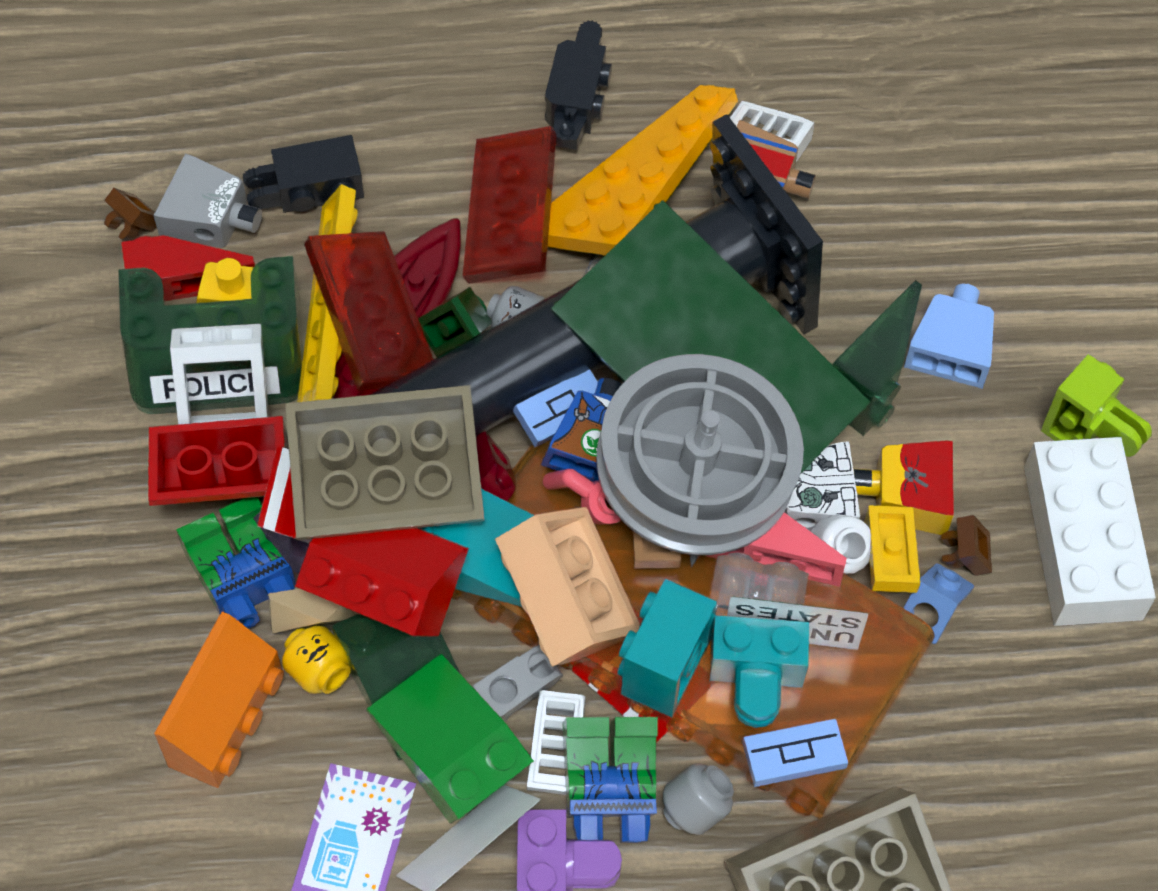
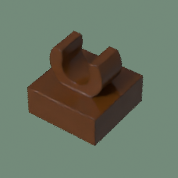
M113 187L104 201L114 211H111L106 216L104 225L117 229L120 223L124 221V229L118 237L125 241L136 239L140 228L154 232L157 228L154 219L155 211L136 195Z
M974 515L957 518V531L951 530L943 533L941 540L948 547L958 545V548L952 554L943 555L942 561L952 569L961 568L965 565L975 576L992 573L990 532Z

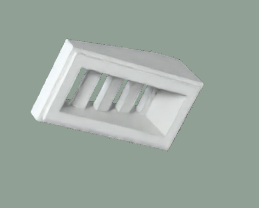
M741 101L730 117L736 127L738 121L743 120L746 116L751 118L749 123L754 126L761 123L765 125L762 129L767 132H771L772 129L778 131L776 136L790 141L798 147L796 162L812 140L815 124L800 116Z
M545 690L539 692L531 758L534 762L529 767L527 790L566 795L565 776L539 773L540 766L565 769L564 756L542 754V748L564 750L563 736L545 734V729L563 731L562 723L566 717L547 714L584 717L585 696Z

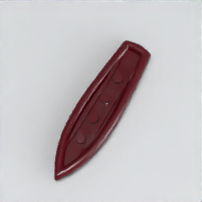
M458 218L450 219L410 242L389 260L356 301L339 332V342L342 343V351L335 366L334 376L338 378V387L332 399L370 395L392 383L425 338L414 320L446 301L451 292L459 265L461 250V223Z

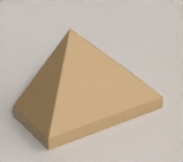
M300 588L268 594L272 634L362 619V614Z

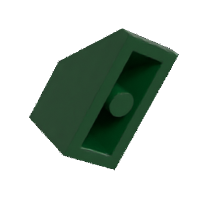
M471 287L457 293L414 320L436 357L474 338L492 324L491 319L486 313L487 309L484 302L475 295Z

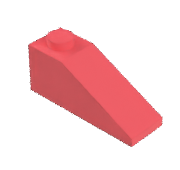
M785 512L765 535L753 543L734 551L706 555V557L839 587L847 560L845 556Z

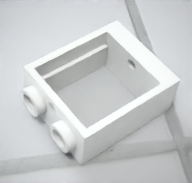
M261 324L172 329L170 352L178 425L269 417ZM251 360L256 412L191 416L186 364Z

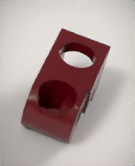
M484 431L476 437L481 489L508 501L516 489L509 458Z

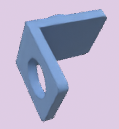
M938 563L920 578L921 583L918 592L911 593L898 617L900 625L932 644L939 641L956 608L974 588L972 583ZM929 603L935 607L938 612V622L936 625L924 626L916 620L914 610L917 604Z

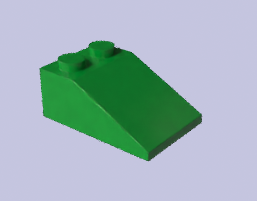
M442 654L366 709L449 823L463 817L534 762L504 720Z

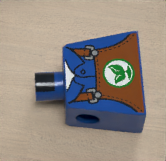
M601 378L598 380L594 394L583 390L577 391L542 459V466L557 471L574 469L592 482L599 480L596 463L597 445L605 412L615 392L622 385L620 382L610 378Z

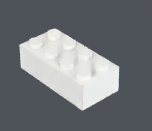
M1122 438L1034 442L1024 469L1054 626L1143 620L1156 597Z

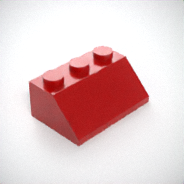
M283 416L149 427V505L156 506L265 496L276 448L281 446L288 449Z
M420 528L315 538L309 544L295 587L412 636L438 637L469 548Z

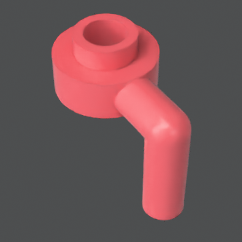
M574 469L549 472L544 476L543 484L548 490L568 487L582 497L581 506L587 507L593 523L607 525L621 521L615 511L607 507L605 503L606 497L599 480L592 482Z

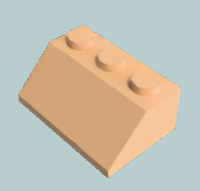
M587 507L536 514L495 539L501 552L503 565L513 578L520 594L521 605L526 613L529 614L539 637L540 648L548 657L552 667L579 660L622 642L630 630L638 632L640 623Z

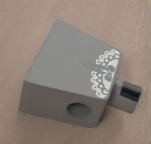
M185 153L154 213V219L159 236L165 235L222 248L228 244L235 228L255 233L261 222L262 210L246 205L247 198L244 183L239 177Z

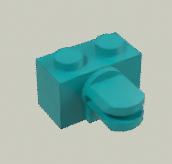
M715 615L711 636L709 681L735 683L734 709L737 718L747 726L754 728L765 727L773 723L779 713L781 686L803 688L809 661V622Z

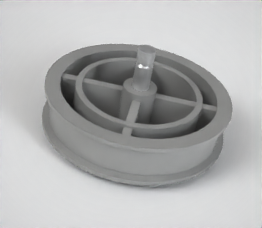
M686 354L655 361L635 372L619 387L609 402L604 415L597 445L596 463L599 482L608 503L619 518L635 533L671 551L693 555H714L734 551L753 543L765 535L778 522L789 504L801 474L804 448L800 426L792 408L783 395L767 379L754 370L726 358L703 354Z

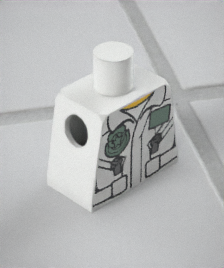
M849 442L828 445L799 476L797 485L784 512L809 531H812L813 527L821 519L830 516L846 515L860 519Z

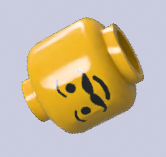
M312 626L307 629L299 628L291 633L285 641L284 647L286 649L282 657V667L309 694H319L322 692L329 694L334 692L349 677L351 667L349 666L351 652L325 626Z

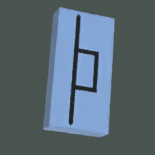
M591 370L562 381L515 405L513 412L534 447L554 437L577 391L583 390L592 394L595 393L598 382Z
M836 719L743 738V747L754 787L846 769L848 765V759Z

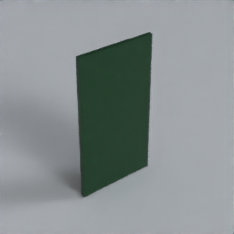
M663 200L655 204L653 210L560 300L555 301L550 310L623 382L641 368L655 361L686 354L722 357L754 370L773 384L783 395L797 418L804 448L801 473L861 412L867 409V405L870 403L840 371Z

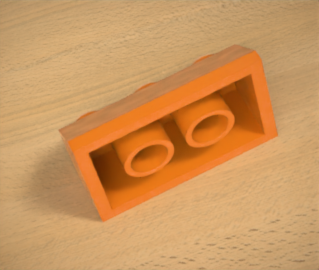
M221 612L154 733L169 768L216 788H219L225 775L230 777L236 770L241 758V750L239 748L246 735L252 736L256 732L263 715L261 707L268 694L273 696L278 691L284 676L277 650L225 612Z

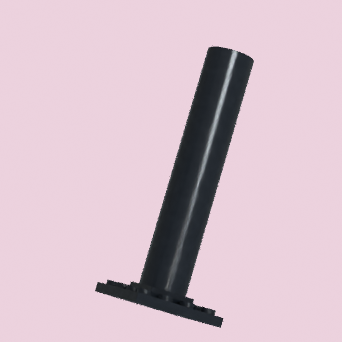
M726 114L712 122L713 141L710 142V149L713 154V165L710 166V170L713 176L714 187L711 188V194L714 199V206L689 219L686 223L749 284L758 280L766 293L772 291L779 301L778 305L783 317L790 324L795 323L804 335L818 327L823 240ZM576 281L370 395L470 385L475 435L478 436L482 432L514 416L513 409L515 405L562 381L578 376L588 370L593 372L606 364L550 311L554 302L560 300L578 282Z

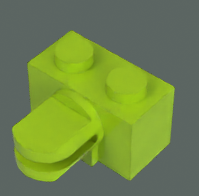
M1089 354L1058 387L1041 428V432L1054 441L1094 439L1096 436L1099 438L1121 437L1125 456L1127 457L1137 454L1142 445L1152 436L1150 424L1121 404V401L1116 398L1125 379L1118 375L1109 364L1099 362Z

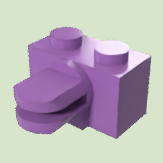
M528 810L518 819L517 891H573V888L607 889L614 886L619 879L622 858L616 844L609 840H566V810Z

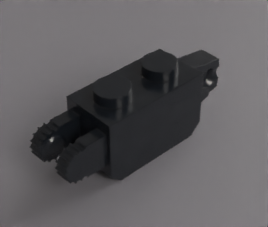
M583 21V24H580L575 41L565 40L557 45L545 93V121L551 128H554L553 146L577 150L583 134L591 133L594 118L601 119L605 95H600L601 87H609L612 64L606 63V46L601 45L602 27H600L597 21Z

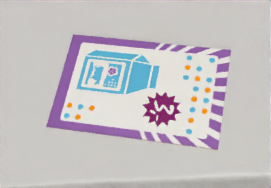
M330 763L291 891H385L416 783Z

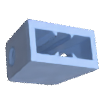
M958 284L954 289L952 297L943 294H937L933 297L911 340L904 368L983 389L992 360L994 311L988 306L977 304L980 292L976 287L970 284Z

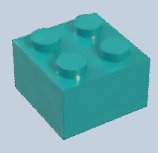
M667 579L663 581L658 593L650 591L639 614V617L643 618L638 632L636 633L632 630L628 632L619 652V657L623 658L617 675L622 677L621 695L669 717H673L711 641L717 601Z

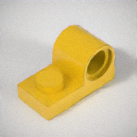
M869 505L864 523L870 528L871 535L869 562L872 591L917 593L921 582L913 507Z

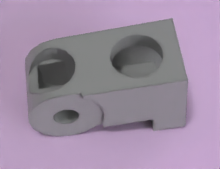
M540 645L520 657L517 656L472 687L505 722L509 716L538 697L540 691H547L563 677V674L557 666H551L548 657L543 653Z

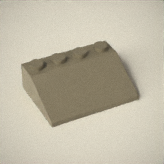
M470 385L285 403L297 540L484 521Z
M893 787L725 860L737 891H951L916 794L898 787Z

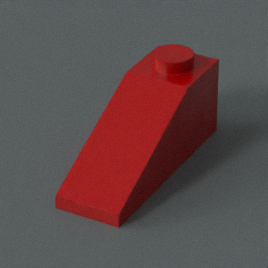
M165 235L155 237L142 236L135 240L121 242L126 282L133 307L196 297L205 265L209 262L218 263L223 259L232 258L237 260L241 266L255 268L253 256Z

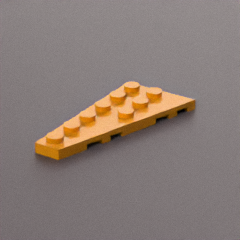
M699 85L516 231L521 243L606 255L653 210L655 204L660 203L662 200L666 203L712 139V122L726 114L729 115L737 104L738 98L735 88Z

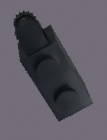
M352 135L271 149L273 164L258 166L257 168L253 167L245 171L242 176L245 187L253 189V191L247 194L248 205L261 210L263 208L268 209L282 206L283 213L292 211L303 212L313 207L323 206L341 184L356 190L355 200L364 198L362 175Z

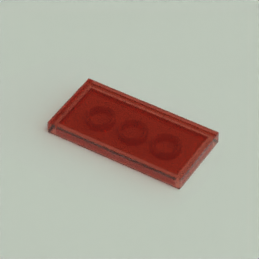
M552 126L476 139L463 265V277L468 284L546 272L556 147V132Z
M385 231L308 236L304 246L357 391L381 389L434 360Z

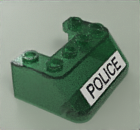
M293 256L267 258L257 263L250 277L252 299L165 306L164 286L160 276L155 271L148 268L118 270L121 339L130 394L134 404L140 411L146 414L177 413L170 345L172 329L261 324L268 405L291 403L298 399L303 361L299 283ZM251 360L186 364L190 411L255 406Z

